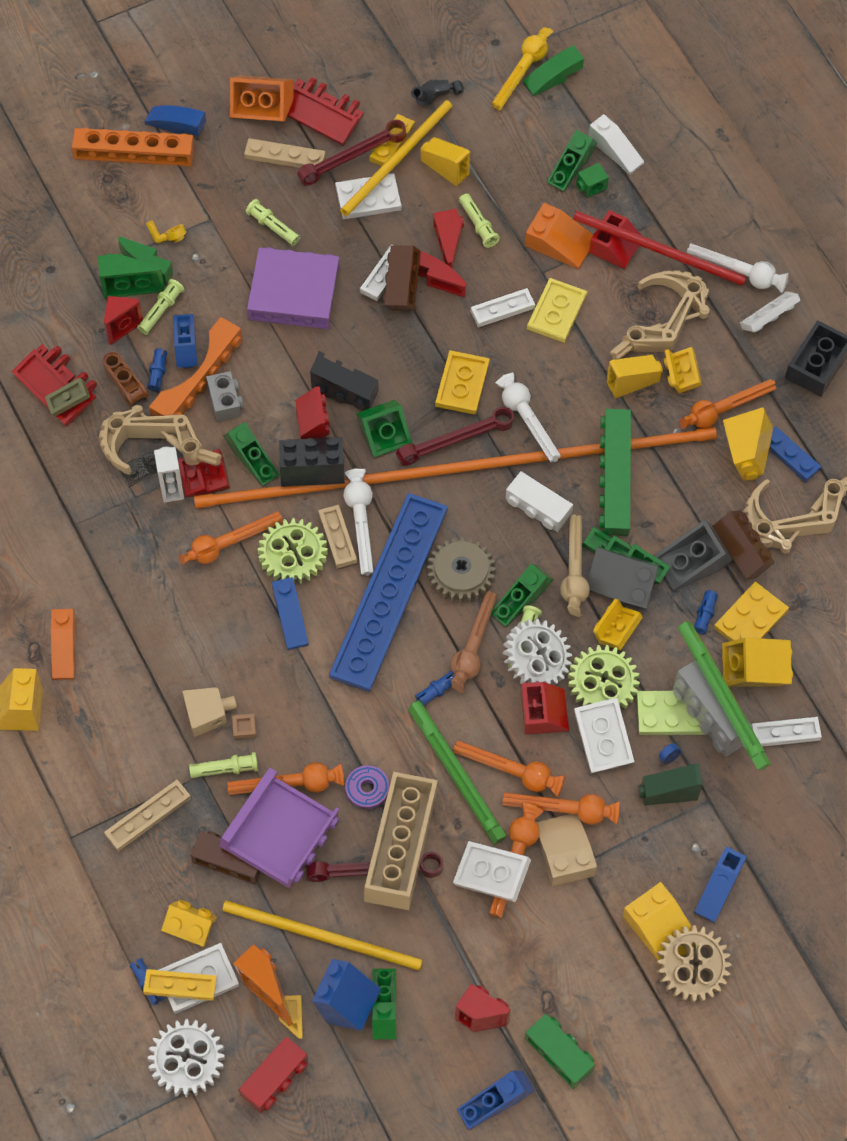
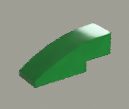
M573 45L539 66L523 80V84L534 97L565 82L568 75L583 69L584 58Z
M119 236L118 243L121 253L124 256L160 266L164 285L167 286L168 281L173 275L172 262L159 258L155 248Z

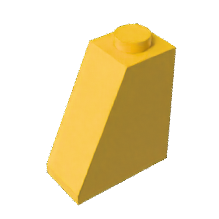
M436 137L422 145L420 150L421 161L457 187L469 176L470 151L468 149Z
M653 355L609 361L606 383L616 399L660 382L663 368Z

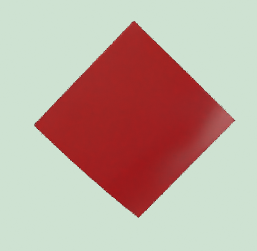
M216 449V450L212 451V452H215V453H218V454H221V455H222V452H221L220 449ZM223 455L220 459L221 463L217 466L202 461L192 466L186 464L184 457L178 459L186 497L216 493L230 488Z

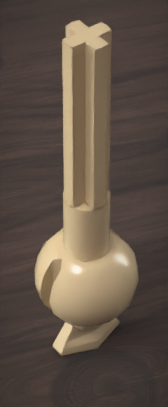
M574 514L570 518L569 576L561 582L560 593L562 598L569 603L567 606L569 613L580 617L582 614L579 606L589 596L590 586L587 580L582 577V516Z

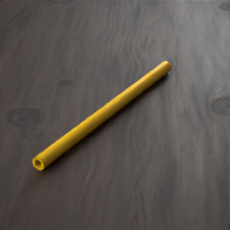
M445 100L340 209L344 216H348L452 108L451 102Z
M227 900L223 905V912L420 971L423 960Z

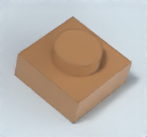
M254 713L232 715L234 739L256 737Z

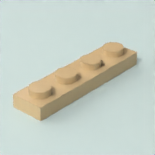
M248 138L244 152V159L301 168L309 163L316 165L324 161L326 157V151L250 138Z
M175 780L106 830L104 834L119 852L188 802L191 796L181 783Z

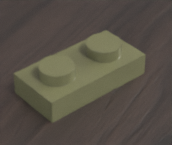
M78 378L45 396L53 416H57L90 398L82 378Z

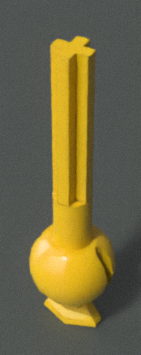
M543 27L538 35H531L523 41L521 47L523 56L493 100V108L500 111L531 64L541 61L546 57L548 52L546 40L553 33L552 29Z

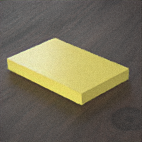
M549 278L527 324V330L565 343L587 296V291Z

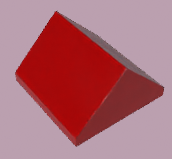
M108 296L104 325L108 343L112 345L136 329L142 322L143 317L138 299Z

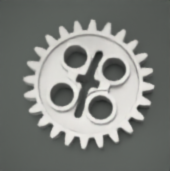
M528 619L526 622H521L517 627L515 626L511 629V633L506 636L509 641H506L503 645L508 649L503 654L509 658L504 663L511 664L508 671L514 670L516 672L513 676L514 679L518 676L521 677L520 684L526 681L528 683L546 682L555 686L558 684V681L560 682L564 679L563 675L569 672L567 667L572 663L567 659L572 654L567 653L566 650L571 646L564 645L563 642L567 638H560L559 635L562 631L555 632L554 624L547 627L546 620L540 624L539 619L533 622ZM538 637L542 639L543 643L538 640ZM521 646L525 648L526 653L521 649ZM532 665L537 668V672L533 669Z
M186 1019L184 1026H181L177 1020L176 1028H172L168 1024L167 1033L159 1031L161 1039L153 1038V1042L157 1046L149 1047L150 1052L154 1054L148 1056V1061L153 1063L149 1066L150 1071H156L152 1075L154 1080L161 1078L158 1082L159 1087L167 1084L165 1089L167 1093L174 1089L175 1096H178L180 1091H183L185 1097H188L189 1091L192 1090L194 1095L197 1096L198 1088L206 1092L205 1084L208 1083L214 1086L212 1077L220 1078V1074L216 1070L224 1069V1065L219 1062L225 1060V1055L220 1053L224 1050L223 1045H217L221 1041L219 1036L212 1038L215 1034L214 1029L206 1032L207 1024L204 1023L199 1028L197 1020L191 1026L188 1019ZM176 1040L184 1041V1045L181 1048H174L172 1046ZM200 1045L207 1047V1050L202 1054L195 1052V1049ZM167 1052H171V1053H173L174 1055H169V1056H168V1055H166V1053H167ZM187 1054H190L191 1059L188 1058L186 1062H183L182 1057L185 1058ZM204 1060L207 1061L206 1064H202L199 1062ZM171 1062L178 1064L174 1071L166 1070V1066ZM192 1068H199L201 1070L200 1074L195 1077L190 1076L189 1071Z

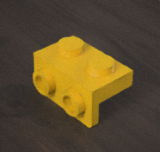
M692 347L673 354L669 349L665 350L666 358H664V364L670 373L667 378L671 388L674 387L678 393H682L702 386L695 350Z
M614 599L600 621L595 625L593 632L599 644L608 645L611 648L617 647V650L621 651L643 617L640 612L625 608L618 599Z
M178 900L169 905L161 931L204 947L212 925L217 920V916L212 915V912L208 909H196L191 907L189 902Z

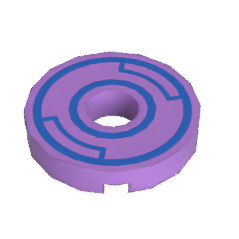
M364 765L354 769L348 775L345 783V792L348 800L354 806L371 810L381 806L386 801L390 783L387 775L381 769L375 766ZM370 783L374 788L371 792H364L361 789L362 785Z

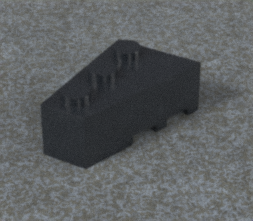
M319 351L310 371L311 389L320 386L321 394H325V397L334 399L338 403H347L361 410L371 408L379 391L378 380L357 369L353 371L342 367L343 362L336 360L334 363L324 358L325 354Z

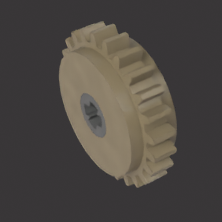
M461 537L460 541L452 538V543L449 544V542L444 541V547L438 545V552L432 551V558H429V566H427L428 580H432L431 587H436L437 594L443 592L444 599L450 596L451 602L455 598L459 599V603H462L463 599L471 602V597L474 596L478 600L479 593L485 595V588L491 589V582H494V574L496 573V568L494 567L495 560H491L492 553L486 554V546L480 548L479 541L473 544L471 538L468 542L464 541L463 537Z

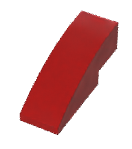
M421 251L418 276L427 278V286L465 298L467 283L460 275L441 260Z

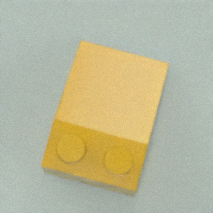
M661 882L627 905L622 916L657 961L661 960L662 957L656 953L664 951L660 943H669L666 939L667 935L674 937V930L678 929L682 934V927L686 926L689 932L691 924L678 903ZM679 945L677 952L681 957H684L687 951L685 947Z

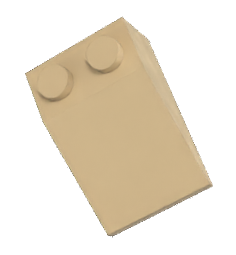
M568 814L536 822L540 829L538 841L551 887L596 875L597 865L592 848L577 814Z

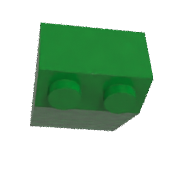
M121 254L98 256L99 277L104 299L108 298V296H135L160 293L165 290L160 266Z

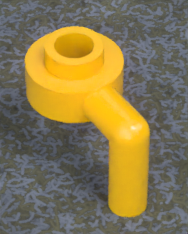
M153 220L146 223L156 244L167 240H173L174 243L181 241L187 233L183 224L174 226L165 233L159 234Z

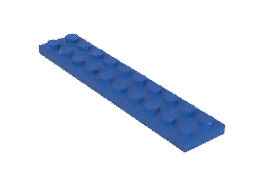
M410 493L407 494L329 673V678L371 692L448 511V506Z

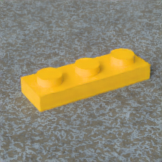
M397 114L394 120L397 119L404 122L406 138L399 143L388 141L376 147L370 155V162L382 166L404 144L415 127V121ZM394 128L390 133L396 135L403 130L401 128Z
M146 969L143 993L144 995L214 1001L217 976Z

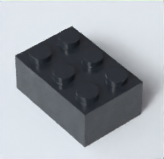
M817 320L789 363L785 378L822 397L847 358V335Z
M343 437L279 440L281 487L345 484Z

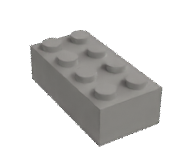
M693 661L678 670L673 693L679 701L682 700L686 705L688 714L692 718L695 717L700 723L701 731L712 739L713 746L717 752H721L724 757H727L743 747L741 740L697 662Z

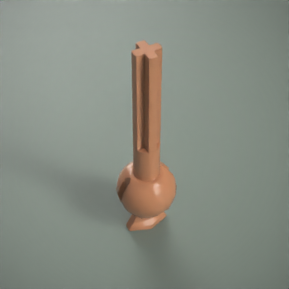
M487 591L465 649L455 653L451 659L450 667L453 674H455V677L451 679L452 688L460 693H464V683L466 680L474 678L480 671L481 663L476 654L498 596L491 591Z

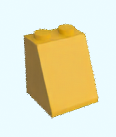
M764 407L723 420L733 462L743 481L755 480L758 476L764 475L773 432V425Z
M745 637L722 643L723 678L728 687H780L792 684L791 640Z
M14 668L0 685V730L39 731L43 688L36 669Z

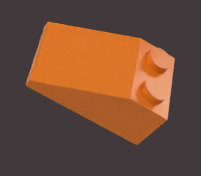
M543 203L526 231L525 246L579 270L589 253L590 239L593 234L562 210Z
M253 944L233 964L243 984L290 1026L293 1022L280 980L276 974L277 967L271 961L272 956L264 948L260 950Z

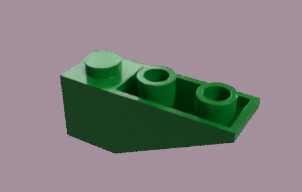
M575 130L547 183L565 191L590 158L597 142L584 133Z
M246 422L239 424L223 435L234 454L261 486L280 475Z
M531 563L494 607L491 614L507 627L523 612L524 606H530L542 595L554 579L538 565Z
M396 968L373 969V983L381 988L372 1007L373 1039H396Z

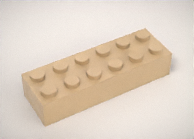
M393 772L364 887V902L404 910L410 909L437 795L438 780Z

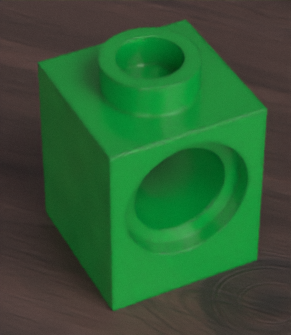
M597 163L578 172L576 185L578 190L583 192L586 198H589L608 189L609 177L601 165Z

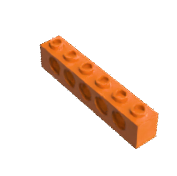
M75 128L72 152L74 159L192 166L194 140L193 135Z

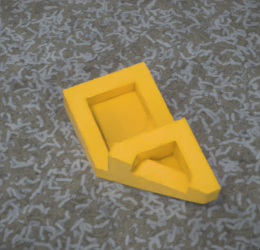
M285 996L293 1024L288 1026L280 1017L279 1021L295 1036L303 1039L302 996Z

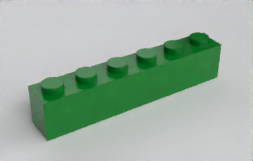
M605 409L604 416H600V429H604V436H600V448H603V455H600L599 466L603 468V475H600L599 488H603V495L599 496V508H603V515H599V528H603V532L607 535L628 536L630 532L631 410Z

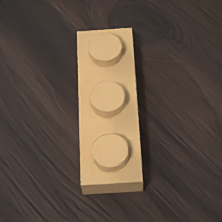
M339 505L318 510L336 569L356 564L357 558Z

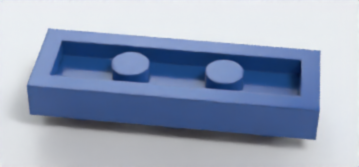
M776 426L773 428L769 451L806 483L820 471L821 465Z

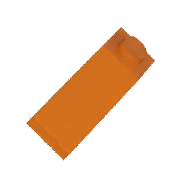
M51 609L52 680H71L75 677L77 619L74 609Z

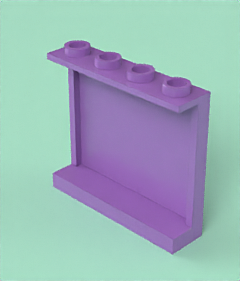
M270 247L259 248L247 307L248 320L329 329L337 272L340 269L339 256L314 254L312 252H294L293 250H277Z
M269 767L221 837L220 847L290 889L294 882L298 884L304 874V871H302L306 864L310 866L316 856L314 853L316 848H322L326 842L328 830H334L340 819L337 817L339 808L336 807L334 811L329 810L277 779V771Z

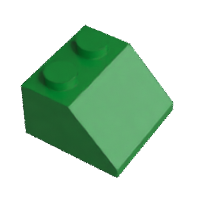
M396 400L356 413L361 433L373 457L399 449L406 444H412L402 406Z

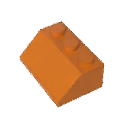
M253 76L231 77L230 117L285 121L293 101L294 79Z

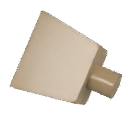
M216 687L182 691L194 737L226 724L225 711L237 709L234 696L221 699L219 689Z

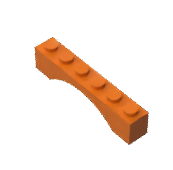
M220 317L209 331V348L200 368L182 384L160 392L149 406L150 415H183L188 408H191L195 403V398L199 393H203L207 387L206 376L218 374L219 368L229 360L232 351L241 345L243 340L241 328Z

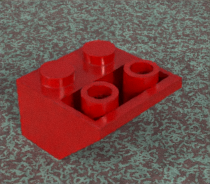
M611 210L607 212L602 220L641 235L626 217ZM596 230L590 239L589 253L626 269L639 246Z
M320 386L314 387L295 400L300 439L326 438V435H330L325 394L320 393Z
M546 682L522 683L521 703L525 734L568 732L569 724L565 689Z
M470 984L455 1006V1020L473 1032L495 1029L508 1025L511 1009L508 1008L509 1005L500 998L494 999L488 995L489 992L480 985L476 987Z

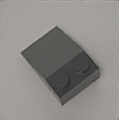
M706 520L653 555L670 566L665 574V578L673 591L719 571L734 560L712 527L713 525Z
M597 547L587 582L589 583L590 591L628 604L647 608L659 564Z

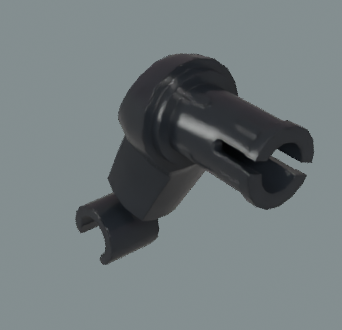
M429 80L421 87H414L411 90V96L419 105L425 106L431 104L437 97L449 94L451 89H453L455 95L464 92V87L459 80L449 84L448 80Z

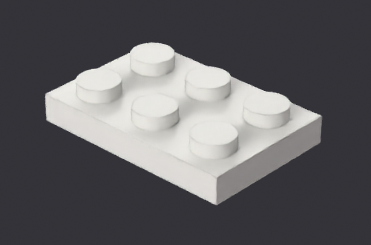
M394 173L388 174L348 216H344L341 213L342 219L402 210ZM371 177L335 183L340 209Z
M617 698L573 709L591 774L634 763Z
M468 841L453 884L458 887L516 902L531 859L527 856Z
M221 943L159 969L161 971L216 975L217 981L214 997L239 987L238 980ZM168 997L174 1014L207 1001Z

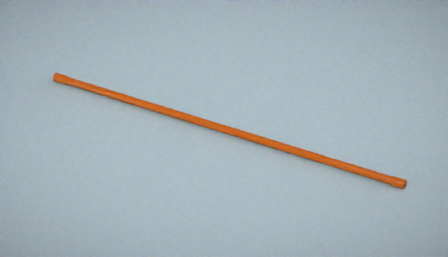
M702 428L695 431L631 439V450L692 441L717 439L716 428ZM600 443L557 449L561 455L558 459L603 453ZM543 451L365 474L362 481L370 485L549 461ZM345 477V484L274 486L222 494L194 496L195 508L345 488L350 483V480Z

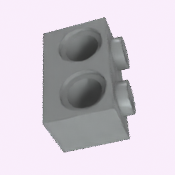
M231 371L206 376L216 421L241 417L240 409L244 408L242 397L236 394V391L239 390L237 378H232Z

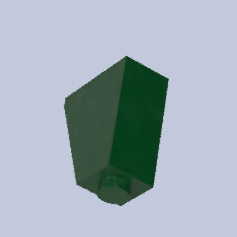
M699 763L643 776L642 784L638 785L639 797L644 799V806L698 801L702 787Z

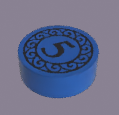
M671 743L661 750L659 759L663 764H669L680 755L681 749L675 743Z

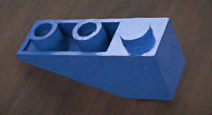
M727 846L725 847L694 911L695 914L713 923L716 922L744 866L747 856Z
M512 1070L457 1108V1111L468 1130L517 1104L535 1090L524 1071Z

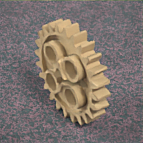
M693 925L689 932L688 928L684 926L681 930L682 934L678 929L674 930V937L671 935L666 936L669 943H660L664 951L656 953L662 957L661 960L655 961V964L662 965V969L656 971V973L664 975L660 982L667 981L669 983L666 986V990L673 988L674 997L682 993L681 999L683 1001L687 999L688 995L691 1002H695L697 996L700 1001H704L705 994L709 998L714 997L712 990L717 993L720 992L721 988L718 984H727L723 976L730 975L725 970L726 967L731 966V963L725 962V958H728L730 954H723V950L727 945L719 946L718 943L721 937L713 939L714 931L705 934V927H701L697 932L696 925ZM692 943L695 944L694 954H693ZM679 945L685 947L687 951L685 957H681L678 954L677 949ZM702 946L709 950L708 958H704L700 954ZM693 960V962L697 963V966L690 965L689 961ZM679 969H683L686 972L687 977L685 981L678 978L677 972ZM702 970L708 972V982L701 979L700 972ZM693 976H694L695 984H692V978H693Z

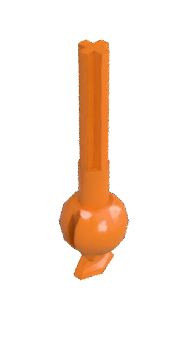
M769 379L716 403H712L709 400H700L692 406L690 415L679 420L680 428L683 430L688 425L692 426L694 424L698 428H710L717 422L719 414L777 389L774 380Z
M279 511L274 512L217 538H213L210 535L198 536L193 540L191 550L187 551L186 555L180 554L178 558L183 565L193 560L204 565L210 564L218 558L221 549L265 531L268 527L272 528L276 526V522L279 524L283 523L282 515H280Z
M459 740L454 745L453 749L456 754L522 778V784L530 791L540 792L549 788L558 797L564 786L565 775L552 776L550 768L543 762L535 761L526 766Z
M313 762L308 764L302 773L276 776L277 779L291 787L304 786L311 793H319L326 790L330 782L344 786L342 763L328 770L326 765ZM262 778L227 782L229 795L253 792Z
M504 792L502 801L503 806L522 808V803L524 802L536 805L544 811L577 814L579 819L588 825L598 824L603 818H609L615 824H618L620 815V801L611 805H605V801L595 794H587L580 801Z
M524 802L522 803L523 817L515 819L509 826L508 832L509 838L513 842L510 852L524 855L526 847L532 846L538 840L540 829L535 820L544 812L536 805ZM494 897L489 914L501 918L507 900Z

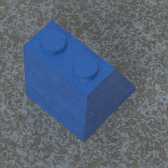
M332 959L312 1002L328 1024L362 1031L381 988L351 963Z

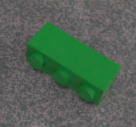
M545 1014L525 1032L524 1039L574 1090L594 1071L595 1064L593 1062L595 1060L586 1050L583 1052L577 1046L578 1042L571 1034L568 1033L566 1035L560 1029L562 1026L554 1017L550 1018Z

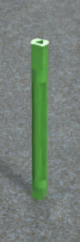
M691 622L682 623L678 629L687 643L691 654L749 757L758 770H764L771 765L765 750Z
M421 701L412 703L408 711L494 845L503 842L506 834Z

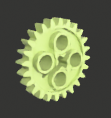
M292 518L289 524L286 519L283 520V525L276 522V529L268 527L269 534L263 533L264 540H259L260 548H258V554L260 556L258 557L259 562L262 563V569H267V575L274 574V581L280 577L282 579L293 577L294 581L298 579L299 583L302 584V578L305 577L310 581V574L317 576V569L323 570L322 563L327 562L325 555H328V549L325 548L327 547V542L323 540L324 534H318V527L312 529L311 522L305 526L303 519L297 524L294 518ZM297 536L301 537L300 540H294L293 538ZM283 537L287 538V540L289 541V545ZM276 546H281V547H283V548L280 549V550L274 549V547H276ZM305 553H310V554H312V555L309 556V557H304V556H303ZM286 563H292V564H293L292 566H289V567L284 566V564H286Z
M597 645L596 651L589 647L588 655L582 651L580 658L575 657V665L570 666L572 672L568 674V679H571L568 687L573 688L570 693L571 695H578L575 700L576 703L583 701L582 706L617 698L619 706L626 709L627 702H633L634 698L632 695L637 694L638 690L636 687L640 684L636 680L639 677V673L634 672L637 667L636 665H629L632 660L631 657L624 659V651L619 655L617 654V647L613 651H609L608 645H606L605 650H601V647ZM598 663L602 666V669H594L592 664ZM618 671L622 673L623 677L617 678L613 675V672ZM602 677L606 678L605 683L601 682ZM590 682L595 688L588 689L584 684ZM605 691H613L615 696L609 697L605 694Z

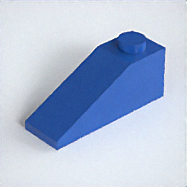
M194 314L173 315L177 368L198 366Z
M293 577L273 581V596L287 650L308 646L309 643Z

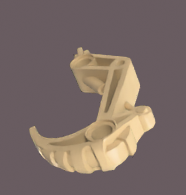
M669 270L652 274L639 281L638 288L640 290L651 285H663L676 291L682 299L668 323L662 325L658 323L650 327H630L627 330V334L622 338V342L610 351L614 360L621 359L630 351L665 352L667 349L672 351L686 320L698 316L701 319H705L709 315L710 309L705 305L709 289H707L702 281L703 279L699 276L693 277L690 272L685 271L682 273L680 270ZM691 308L697 312L689 315Z
M135 405L131 410L114 412L101 425L102 430L99 433V441L105 457L111 461L113 466L129 475L132 472L130 466L122 462L118 457V451L127 438L166 439L183 454L184 461L188 465H197L201 461L215 466L221 463L222 455L205 450L185 415L147 417L142 406Z
M847 477L840 481L837 479L828 480L825 483L822 494L810 508V513L806 515L770 521L759 506V496L769 487L770 481L768 479L763 481L752 492L743 510L752 528L760 535L763 545L766 548L780 549V552L786 554L790 552L792 542L797 536L823 534L833 530L842 498L846 495ZM759 530H764V531H766L767 533H766V534L761 533Z

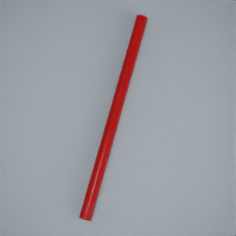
M576 210L573 216L574 221L743 286L746 276Z

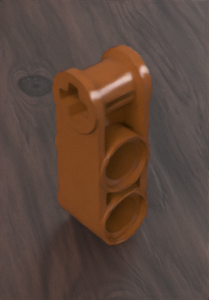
M108 352L104 355L103 365L105 373L121 393L129 407H133L134 403L142 398L146 399L149 397L145 386L137 379L118 353Z

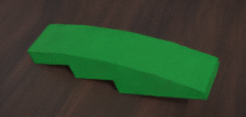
M593 527L582 544L583 547L594 554L596 548L599 547L659 564L655 583L658 585L670 568V566L636 544L631 546L615 535L611 538L596 527Z

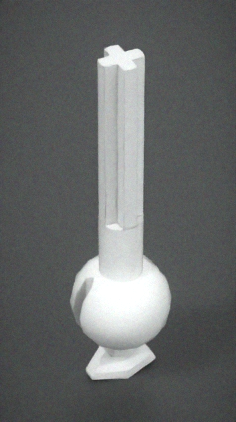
M690 243L687 249V254L748 276L750 283L757 289H767L774 285L783 293L788 283V273L776 274L775 267L769 262L760 261L751 265Z
M514 373L503 375L495 383L497 386L504 388L502 392L504 405L512 411L519 412L549 461H558V458L561 457L560 453L529 406L531 395L528 388L522 383H514Z
M354 468L344 472L350 483L346 485L343 497L346 504L353 508L361 575L369 576L373 574L374 570L366 507L372 501L373 493L370 486L362 481L366 470Z

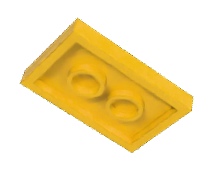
M449 350L435 407L476 415L490 358Z
M755 581L717 621L713 629L729 641L745 637L763 639L788 612L789 607Z

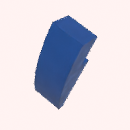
M153 106L145 120V124L175 134L186 132L199 136L206 123V115L204 111L182 106Z

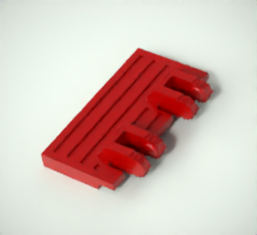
M314 77L310 78L304 87L305 82L298 78L295 84H293V101L287 117L344 146L364 115V112L358 110L360 101L354 100L346 112L344 109L350 100V96L344 94L337 106H335L338 99L325 92L327 84L321 83L313 95L311 92L316 86L317 79Z
M41 344L36 350L33 349L11 372L48 407L45 396L69 384L73 379L82 378L86 382L89 377L86 372H82L75 378L65 367L70 362L68 354L62 355L51 366L60 356L62 348L56 346L49 351ZM94 380L86 384L90 398L57 415L66 426L96 398L92 393L97 386Z

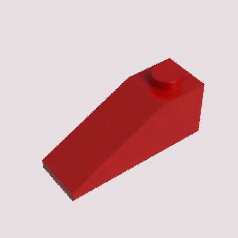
M457 208L433 213V226L444 263L452 269L461 238V228L464 227L463 217L458 215Z

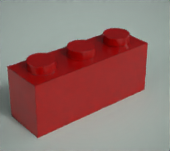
M286 1036L238 1089L240 1096L258 1112L262 1113L265 1109L268 1111L277 1100L275 1097L281 1091L284 1093L291 1086V1079L296 1074L300 1075L308 1066L307 1053Z

